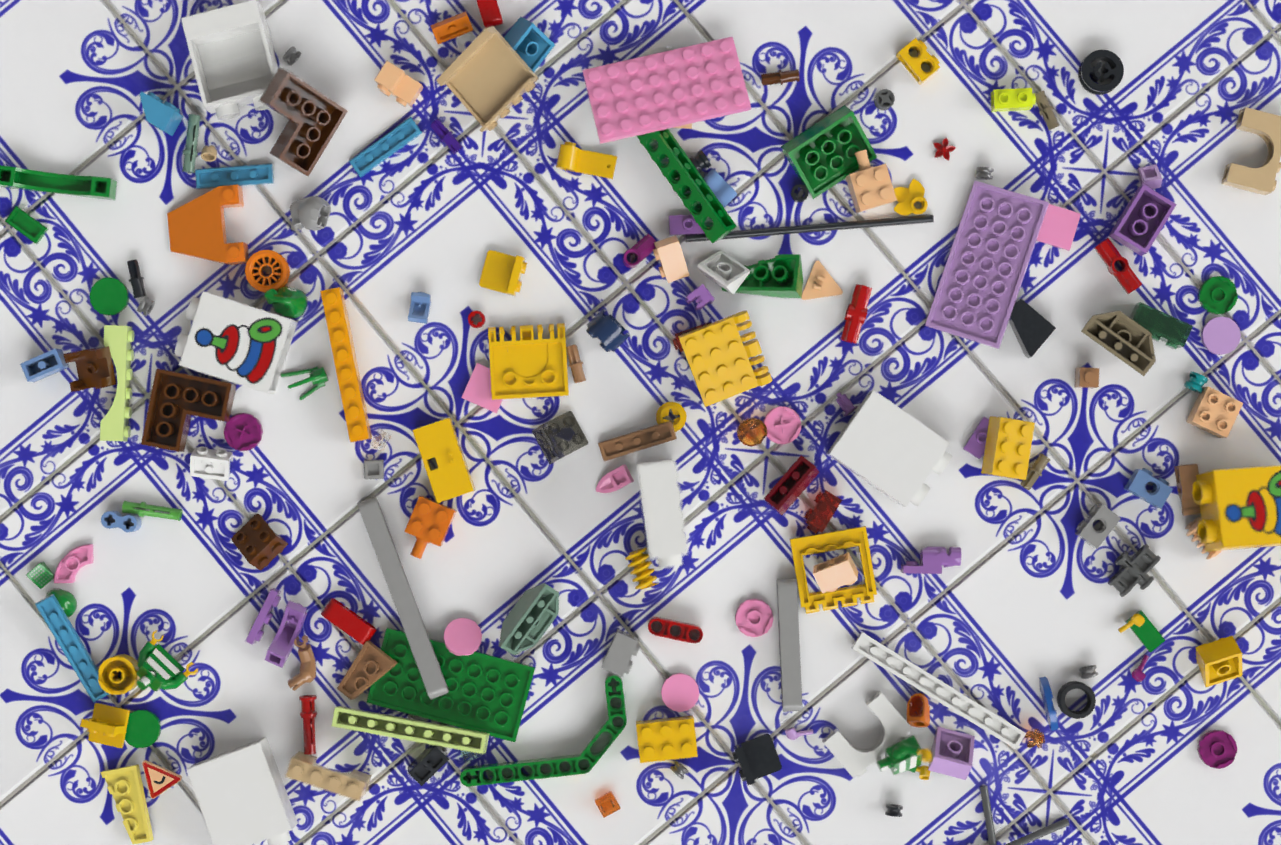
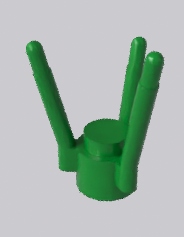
M317 366L311 369L282 373L280 376L287 377L311 373L309 378L288 385V388L291 389L312 381L313 385L317 384L300 397V400H303L319 388L326 386L325 382L329 380L323 367L318 368Z

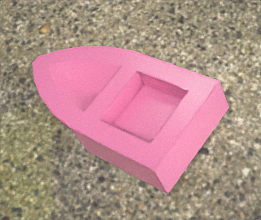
M626 464L602 477L596 487V492H614L634 482Z

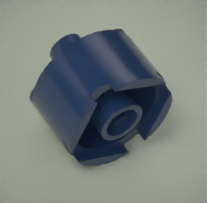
M602 309L587 324L588 329L586 332L592 338H598L601 341L600 346L606 352H614L630 334H624L623 332L626 329L611 314L609 316L605 315L606 310Z

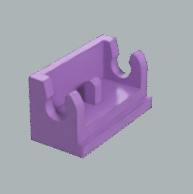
M703 284L685 299L688 304L697 299L696 303L699 304L695 310H700L715 300Z

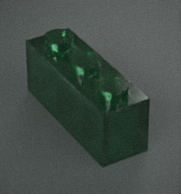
M1141 302L1136 303L1130 316L1132 320L1152 334V340L1158 342L1162 340L1166 342V346L1172 349L1184 347L1193 328L1192 325Z

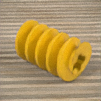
M647 547L632 551L625 558V560L632 561L627 565L634 568L630 575L637 576L632 581L639 582L635 589L642 590L659 584L653 583L657 577L650 575L654 572V568H648L652 562L645 561L650 557L649 554H643Z

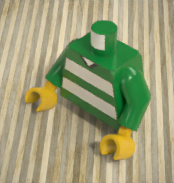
M158 630L153 632L151 641H148L139 652L137 662L139 670L137 675L140 679L137 681V686L141 690H145L148 687L153 691L176 689L188 679L189 675H196L198 673V668L193 672L189 671V668L194 665L193 662L188 663L186 671L183 672L185 668L159 644L155 645L164 637L163 634L160 639L154 638V634Z
M913 735L888 747L885 750V758L878 760L877 766L881 772L890 769L893 775L907 770L913 773L916 771L919 772L921 780H928L930 777L929 767L920 765L922 761L932 762V753L929 749L921 750Z

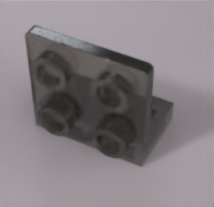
M568 411L532 430L549 464L588 444L572 411Z

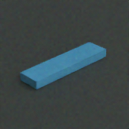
M410 117L349 162L357 174L362 177L417 138L422 132Z
M273 164L195 169L197 189L228 185L274 184Z

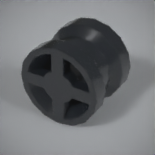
M702 150L698 151L696 156L689 157L699 173L705 167L709 168L711 166Z

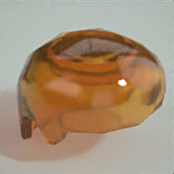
M754 417L744 419L737 428L738 439L742 444L750 447L761 444L767 436L766 425L762 420Z

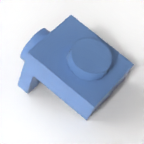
M424 292L411 293L408 321L427 324L431 307L430 294Z

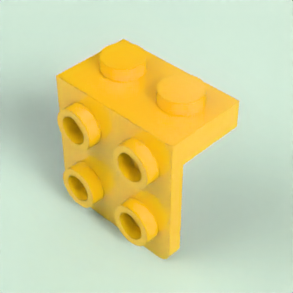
M489 250L479 285L482 288L516 296V292H520L522 281H520L521 274H525L527 268L525 258Z

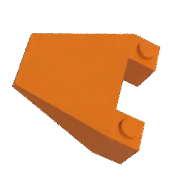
M239 185L218 186L167 213L171 252L228 265L246 264L249 259L248 244L244 242L227 243L224 208L244 206L242 187Z

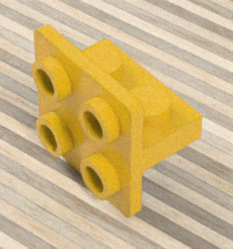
M95 703L92 718L81 719L80 727L87 728L89 732L88 740L91 742L123 748L130 711Z

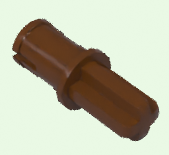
M798 69L782 72L779 70V72L761 75L762 85H783V83L800 81Z

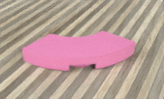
M93 544L79 546L71 550L59 562L54 575V583H75L78 571L85 565L93 563Z

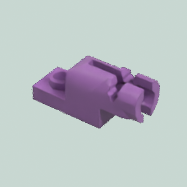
M927 546L920 550V565H918L917 561H906V565H901V573L942 574V566L946 568L961 565V547H950L949 552L946 553L945 547Z

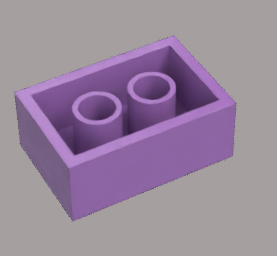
M1143 184L1134 193L1110 232L1109 237L1138 255H1145L1177 204Z

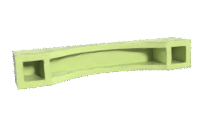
M104 325V346H109L111 357L115 364L117 390L111 408L100 422V441H128L131 435V427L128 426L129 418L132 415V409L129 407V399H132L130 380L133 379V369L130 368L131 361L134 359L131 342H134L135 334L130 326Z

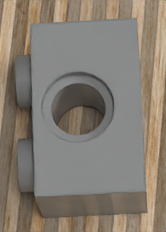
M1103 504L1094 505L1088 512L1090 516L1086 521L1082 520L1076 528L1078 531L1075 533L1096 549L1099 548L1121 519ZM1095 520H1099L1101 524L1098 530L1093 528Z

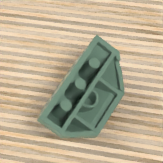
M546 583L525 591L502 623L499 646L512 655L535 646L558 615L559 592Z

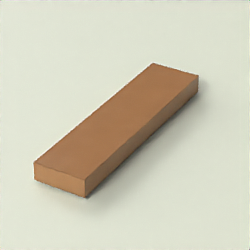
M670 420L600 442L598 445L603 461H607L675 440L677 436Z

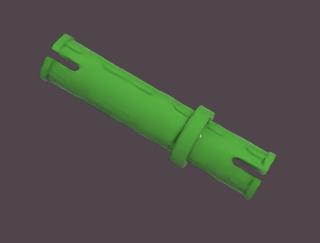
M124 501L122 505V513L137 514L139 517L151 516L178 521L182 518V509L148 505L146 502L134 503ZM155 511L168 512V513H170V514L160 513V512H155Z

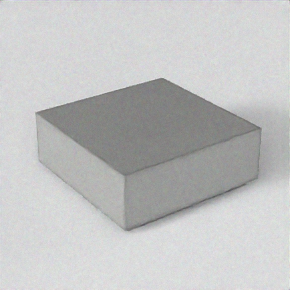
M364 460V480L384 479V460Z

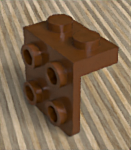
M255 514L231 539L248 563L259 570L268 566L288 545L287 541L276 534L260 514Z

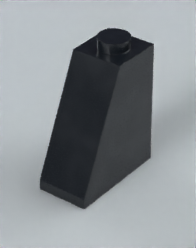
M1021 298L1015 302L1009 323L1024 355L1027 358H1031L1056 327Z

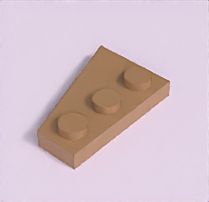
M366 641L337 689L350 700H354L398 663L371 641Z

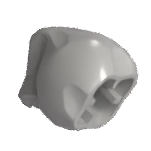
M311 196L293 202L290 206L291 230L297 231L305 227V229L316 231L325 228L331 212V206L326 200L318 196Z

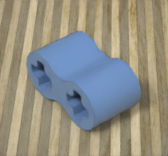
M711 169L703 177L723 207L728 205L738 195L714 169Z
M117 511L105 512L101 517L102 525L108 529L118 527L125 532H135L142 525V521L137 515L124 516ZM109 517L115 519V522L112 523V521L109 520ZM131 520V522L134 523V526L130 527L128 521Z

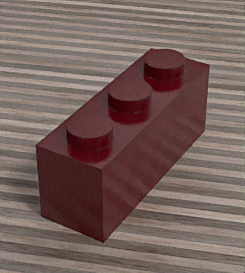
M801 455L764 497V500L782 516L819 474L818 469Z

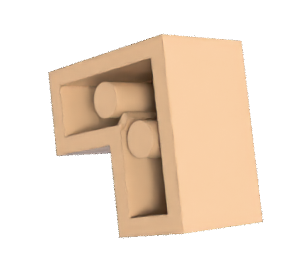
M389 61L385 62L375 78V82L378 84L377 88L380 89L379 91L388 97L390 94L397 98L395 101L404 107L407 104L412 107L424 88L422 84L406 75L403 70Z

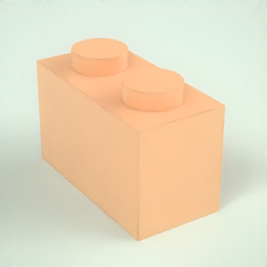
M676 235L654 242L656 249L653 250L656 261L660 260L661 266L658 268L662 278L665 277L667 282L670 283L690 276Z
M848 552L813 567V576L822 593L827 591L833 592L840 586L851 585L858 580V570Z

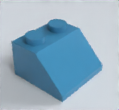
M521 16L504 37L533 72H535L555 46L532 22Z

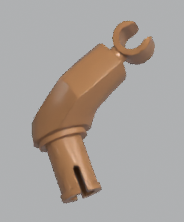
M306 635L302 637L303 642L299 640L298 636L294 640V644L299 647L298 654L301 661L300 673L288 680L289 687L294 691L306 682L311 683L316 677V660L311 645L306 644L308 642V636Z

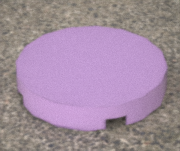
M1212 318L1202 328V344L1212 354H1228L1235 350L1240 343V329L1230 318Z

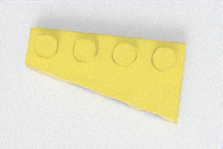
M139 764L100 772L102 778H105L108 784L107 789L109 793L113 795L117 811H120L123 817V824L132 844L154 840Z

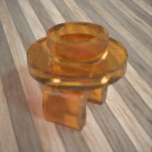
M1035 729L1034 732H1026L1025 738L1030 737L1033 739V741L1027 743V747L1032 748L1036 745L1037 748H1042V744L1045 743L1044 733L1040 732L1039 729Z

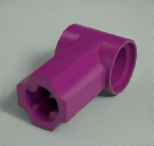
M647 234L631 249L627 250L623 257L624 265L627 268L637 267L642 260L656 249L655 239ZM629 254H634L637 257V261L629 263L626 257Z

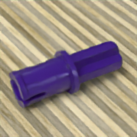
M439 119L431 123V128L441 138L440 142H444L453 155L463 148L452 135L453 132H449Z

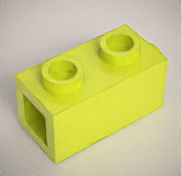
M1032 88L995 89L990 93L991 112L1030 110L1036 102L1035 93H1032Z

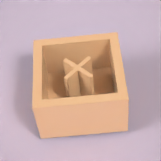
M1209 386L1203 387V392L1199 393L1186 422L1219 438H1227L1243 403Z

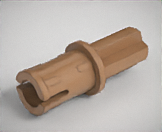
M577 345L567 346L566 350L570 362L568 366L571 367L574 383L586 381L582 367L583 362L580 360Z

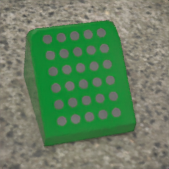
M44 562L39 563L26 574L40 589L54 579V573Z

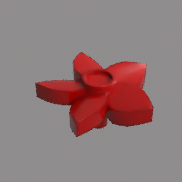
M947 137L942 141V144L933 143L934 147L938 150L935 153V158L943 155L949 161V152L954 151L956 147L948 146Z

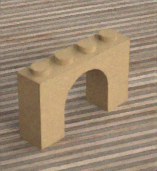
M1245 107L1240 110L1235 129L1254 133L1263 138L1268 147V157L1260 168H1250L1234 163L1226 165L1221 184L1268 195L1275 190L1277 180H1275L1276 173L1281 169V116Z
M300 751L291 758L285 777L360 801L366 794L372 775L353 770L351 773L334 771L317 764V757L305 755Z

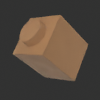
M1075 368V388H1099V368Z

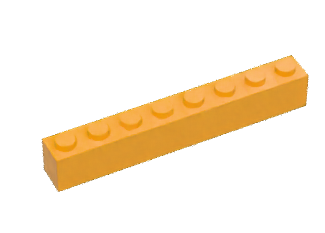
M337 287L322 290L320 292L350 442L372 439L343 289Z

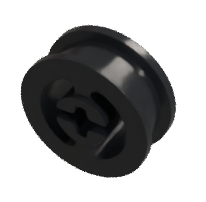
M1096 50L1090 53L1082 61L1078 70V78L1082 87L1095 95H1104L1111 92L1121 82L1124 74L1121 59L1109 50ZM1096 60L1105 61V64L1102 66V68V62L1096 64L1095 67H1091L1090 63ZM1100 68H1101V72L1104 73L1101 78H1100V72H1097ZM1107 78H1111V83L1106 85H1100L1095 83L1099 79L1100 83H1102Z

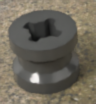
M888 89L880 90L874 98L875 106L882 111L888 110L895 101L894 94Z

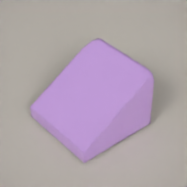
M1157 164L1138 168L1141 186L1144 184L1151 189L1161 187L1162 177Z

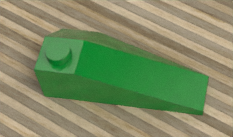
M780 254L775 256V258L766 261L761 260L753 265H744L750 270V273L735 292L779 298H802L803 273L801 255Z

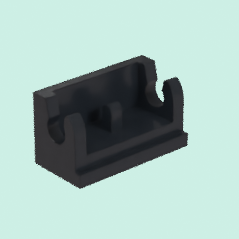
M429 745L407 767L408 774L423 786L449 760L447 752L437 745Z

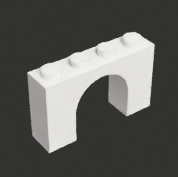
M881 691L866 702V705L882 724V736L875 746L869 749L855 748L843 737L837 728L822 740L853 778L856 776L858 778L867 771L866 768L870 764L874 765L882 758L881 755L888 747L894 745L900 738L902 740L911 733L912 727Z

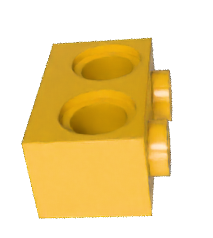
M915 38L901 49L896 57L921 85L937 72L940 66L938 65V59L926 51L927 46L924 42L918 41ZM915 49L918 52V56L911 57L909 50ZM921 64H928L930 71L924 72L921 69Z

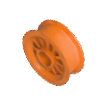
M261 250L254 253L248 259L245 275L253 288L266 293L270 289L277 291L286 285L290 276V268L282 255L272 250ZM266 267H271V275L265 277L263 270Z

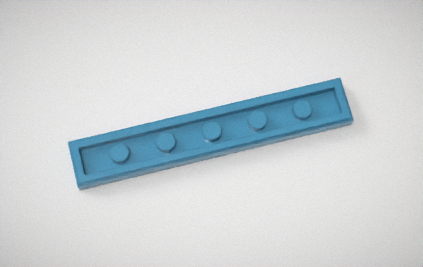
M52 594L36 602V607L93 703L109 695L100 687L98 668L55 595Z

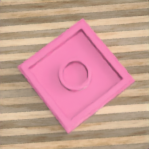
M1049 204L1037 241L1069 251L1081 213Z
M477 363L461 398L497 413L503 399L492 400L490 368Z

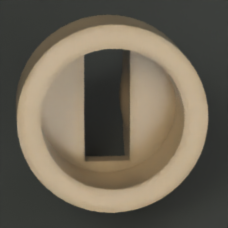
M212 145L209 147L204 146L201 158L208 162L215 161L217 158L216 148Z

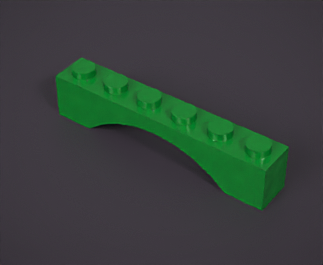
M0 165V187L115 200L117 181L112 178L56 174Z

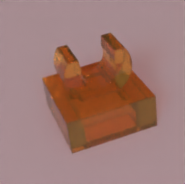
M612 791L595 799V803L604 818L621 809Z

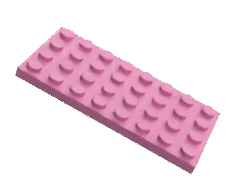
M733 36L583 70L600 144L751 110Z

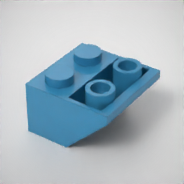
M141 91L140 98L147 122L173 136L183 119V116L179 114L180 109L167 101L163 104V100L151 92L145 94Z

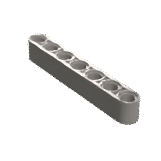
M796 578L777 579L783 712L802 711Z

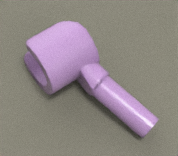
M795 727L785 730L788 739L795 740L798 737L813 734V729L796 732Z

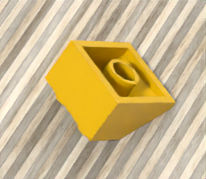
M1233 636L1220 638L1196 647V660L1205 687L1242 676V652Z

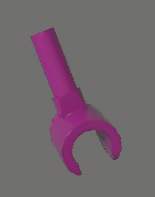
M1144 655L1138 668L1131 674L1137 682L1143 681L1146 677L1142 670L1149 658L1147 655Z

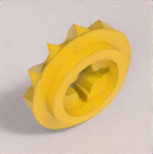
M676 402L664 403L656 413L657 424L670 421L663 419V417L668 416L669 409H671L673 415H680L673 422L674 430L677 432L686 423V411Z

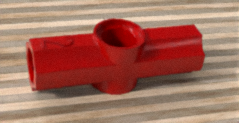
M1109 238L1094 247L1107 265L1109 273L1115 276L1127 294H1130L1142 285L1129 267L1127 259L1121 256ZM1116 261L1122 265L1120 271H1117L1114 267Z
M856 284L851 303H849L846 311V321L840 340L857 344L861 326L864 324L867 316V305L872 288Z

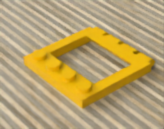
M866 526L790 539L801 607H805L806 614L820 612L819 604H822L823 611L837 609L838 601H841L842 608L857 605L856 598H860L861 604L874 602L873 595H877ZM859 546L865 584L838 588L833 592L827 591L822 593L820 591L809 593L803 556Z

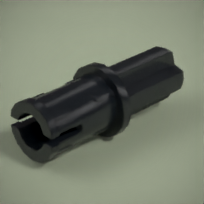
M136 259L129 260L127 262L131 278L129 282H131L134 298L145 297L144 277H141L138 261Z

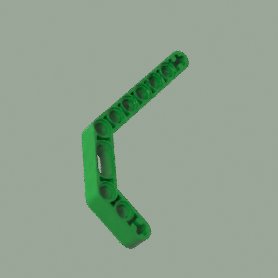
M615 673L607 676L605 690L609 718L580 754L469 766L460 775L461 783L464 786L471 787L588 773L626 726L627 718L622 678ZM612 678H615V681H619L616 684V692L609 694V692H613L612 684H609V682H611ZM618 697L622 703L620 706L614 707L610 703L611 699ZM621 717L624 722L622 725L616 726L613 724V718ZM609 732L612 737L599 753H593L591 751L593 743L601 733ZM586 759L590 765L587 768H581L579 761ZM566 761L570 764V768L562 770L560 763ZM544 763L549 764L551 771L543 772L540 767ZM529 766L532 769V773L526 775L522 772L521 768ZM504 768H510L513 772V775L510 777L504 776L502 770ZM490 770L494 776L491 779H487L484 777L483 772ZM478 771H480V780H478V776H474L471 781L465 777L468 772L473 776L477 775Z

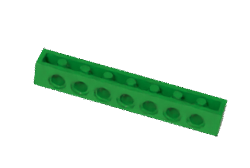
M669 129L637 135L640 143L650 154L651 159L657 164L662 174L669 181L673 190L678 194L684 206L688 208L712 244L723 239L737 227Z

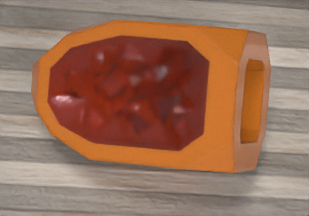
M922 693L913 694L907 703V722L913 727H928L930 724V706L927 697Z

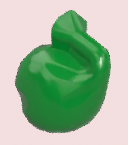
M284 286L277 291L270 289L265 293L266 301L268 304H272L273 310L278 315L298 318L306 310L308 299L306 294L299 289Z

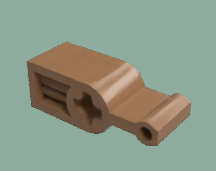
M1198 464L1174 466L1182 515L1201 514L1200 504H1196L1192 497V486L1197 481L1196 475L1199 474Z

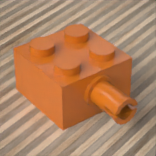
M419 496L404 531L416 536L415 538L417 539L410 555L421 559L427 543H432L439 547L442 546L457 510L424 496Z

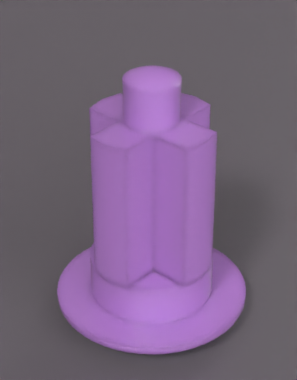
M840 392L836 394L838 397L836 401L845 412L843 416H847L857 409L858 406L854 407L846 394L842 395Z

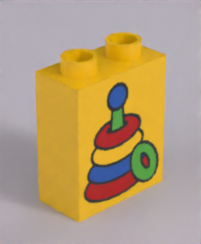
M1281 466L1213 470L1196 475L1197 481L1192 486V497L1196 504H1200L1202 519L1197 523V536L1201 543H1205L1206 552L1281 546Z

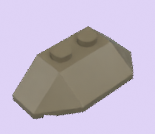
M1120 310L1093 315L1081 330L1085 335L1143 376L1146 375L1156 362L1152 334Z

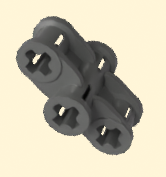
M1147 544L1143 545L1132 558L1125 551L1114 562L1122 568L1108 581V584L1110 586L1113 585L1120 592L1119 595L1121 597L1128 594L1137 583L1140 585V589L1144 590L1154 580V577L1149 576L1147 572L1159 562L1161 557L1159 555L1156 556Z

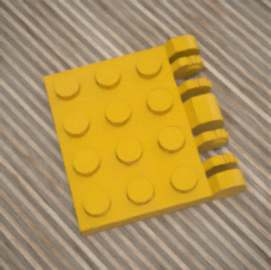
M746 310L678 336L705 407L773 381L771 374L767 373L769 370L768 366H762L754 370L751 365L762 363L765 358L764 355H759L762 353L758 339H753L756 337L755 332H748L741 336L738 332L752 326L751 321H747L750 317Z
M565 323L557 324L558 338H554V324H549L550 339H542V324L537 325L538 339L535 340L533 325H521L520 340L517 341L515 326H511L510 329L512 341H504L505 330L503 327H499L500 341L498 342L496 341V327H488L492 400L569 396Z

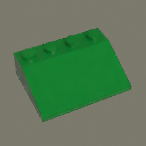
M845 105L781 146L787 160L804 186L807 187L813 199L845 179L847 175L860 169L855 155L856 152L867 150L869 162L877 158L853 111Z

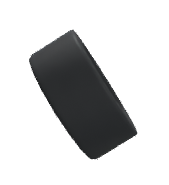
M1068 682L1058 691V707L1061 712L1070 718H1085L1095 708V694L1089 686L1082 682ZM1072 689H1081L1087 695V705L1080 711H1072L1066 706V694Z

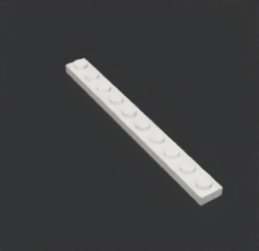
M861 632L852 646V649L1012 748L1017 750L1026 733L865 633Z

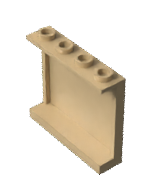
M492 26L485 28L436 81L440 86L447 85L482 125L480 131L483 132L493 130L498 125L497 121L500 118L503 119L511 112L509 108L512 105L516 106L523 100L522 95L525 92L529 93L535 88V82L539 78L495 27Z

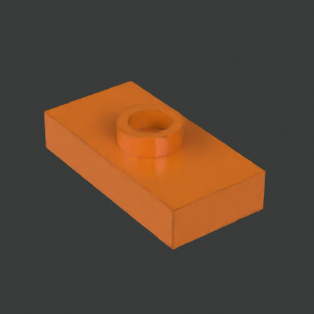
M466 11L430 25L438 44L473 31Z

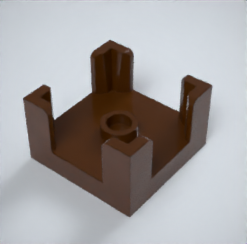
M109 346L77 350L64 354L66 363L75 361L79 380L70 382L71 392L94 387L95 389H100L116 384Z

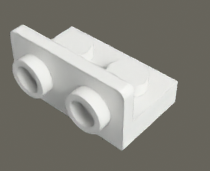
M207 447L194 448L190 455V476L228 481L230 478V460L233 457V452H228L224 449L213 450Z

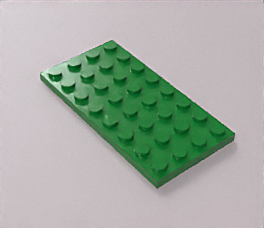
M386 628L381 650L398 664L371 685L367 703L463 729L490 733L489 736L511 742L516 741L535 667L477 651L468 656H456L445 647L444 642L430 639L449 690L447 694L430 699L405 632Z

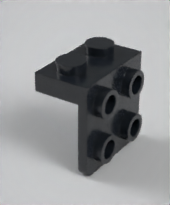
M764 734L734 746L733 758L736 764L740 763L742 770L739 771L742 782L747 781L748 785L754 784L755 779L782 769L770 734Z

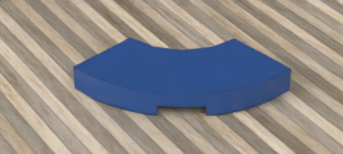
M1046 676L1039 678V685L1045 708V716L1051 731L1058 730L1057 712L1053 706L1050 684Z

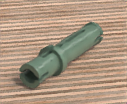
M189 114L185 150H183L184 163L182 172L195 173L194 168L195 160L198 156L197 143L201 116Z

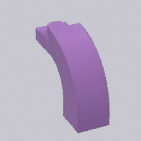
M289 600L281 625L267 650L265 661L283 668L295 645L294 640L301 632L307 616V608Z

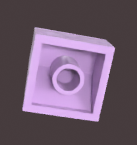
M937 727L931 748L932 762H929L928 770L966 780L973 764L975 736Z

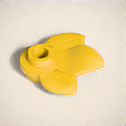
M913 179L909 188H894L898 202L894 208L895 212L907 216L911 213L920 215L926 211L928 203L924 198L925 189L919 181ZM919 202L921 208H915L914 203Z

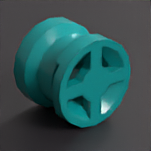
M1191 371L1189 374L1190 378L1185 382L1184 386L1194 392L1202 393L1203 385L1209 379Z

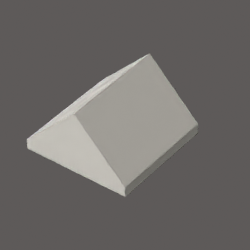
M721 250L697 266L706 277L732 295H734L750 273L748 268Z

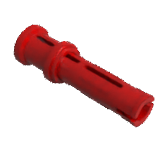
M316 695L299 696L302 707L300 716L303 718L305 755L316 754Z

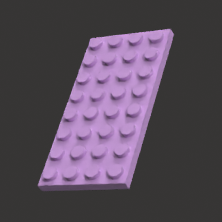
M975 181L925 326L999 349L1049 202Z

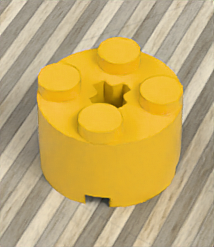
M126 654L106 659L98 670L100 687L112 695H121L133 690L140 679L137 675L139 670L137 660ZM119 671L122 673L121 678H118Z

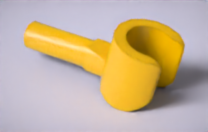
M1136 613L1127 624L1118 630L1122 633L1134 624L1141 627L1145 622V618Z

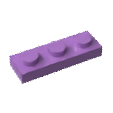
M275 588L270 590L245 640L250 644H254L256 641L260 642L264 634L262 629L265 624H269L273 616L271 611L273 607L278 606L281 600L279 596L281 591Z

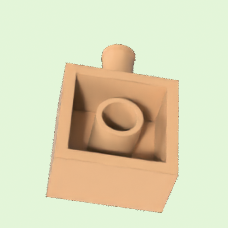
M867 150L856 152L855 155L860 170L846 176L856 213L897 201L887 165L882 164L873 167L870 165Z

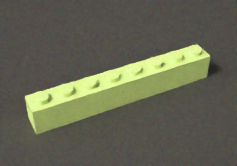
M342 706L335 707L332 721L333 727L480 754L486 753L490 734Z

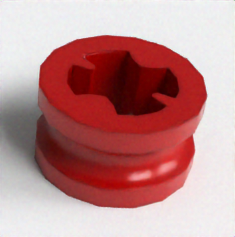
M472 311L468 316V322L472 327L480 328L485 324V316L480 311ZM479 314V318L482 317V321L475 325L471 318Z

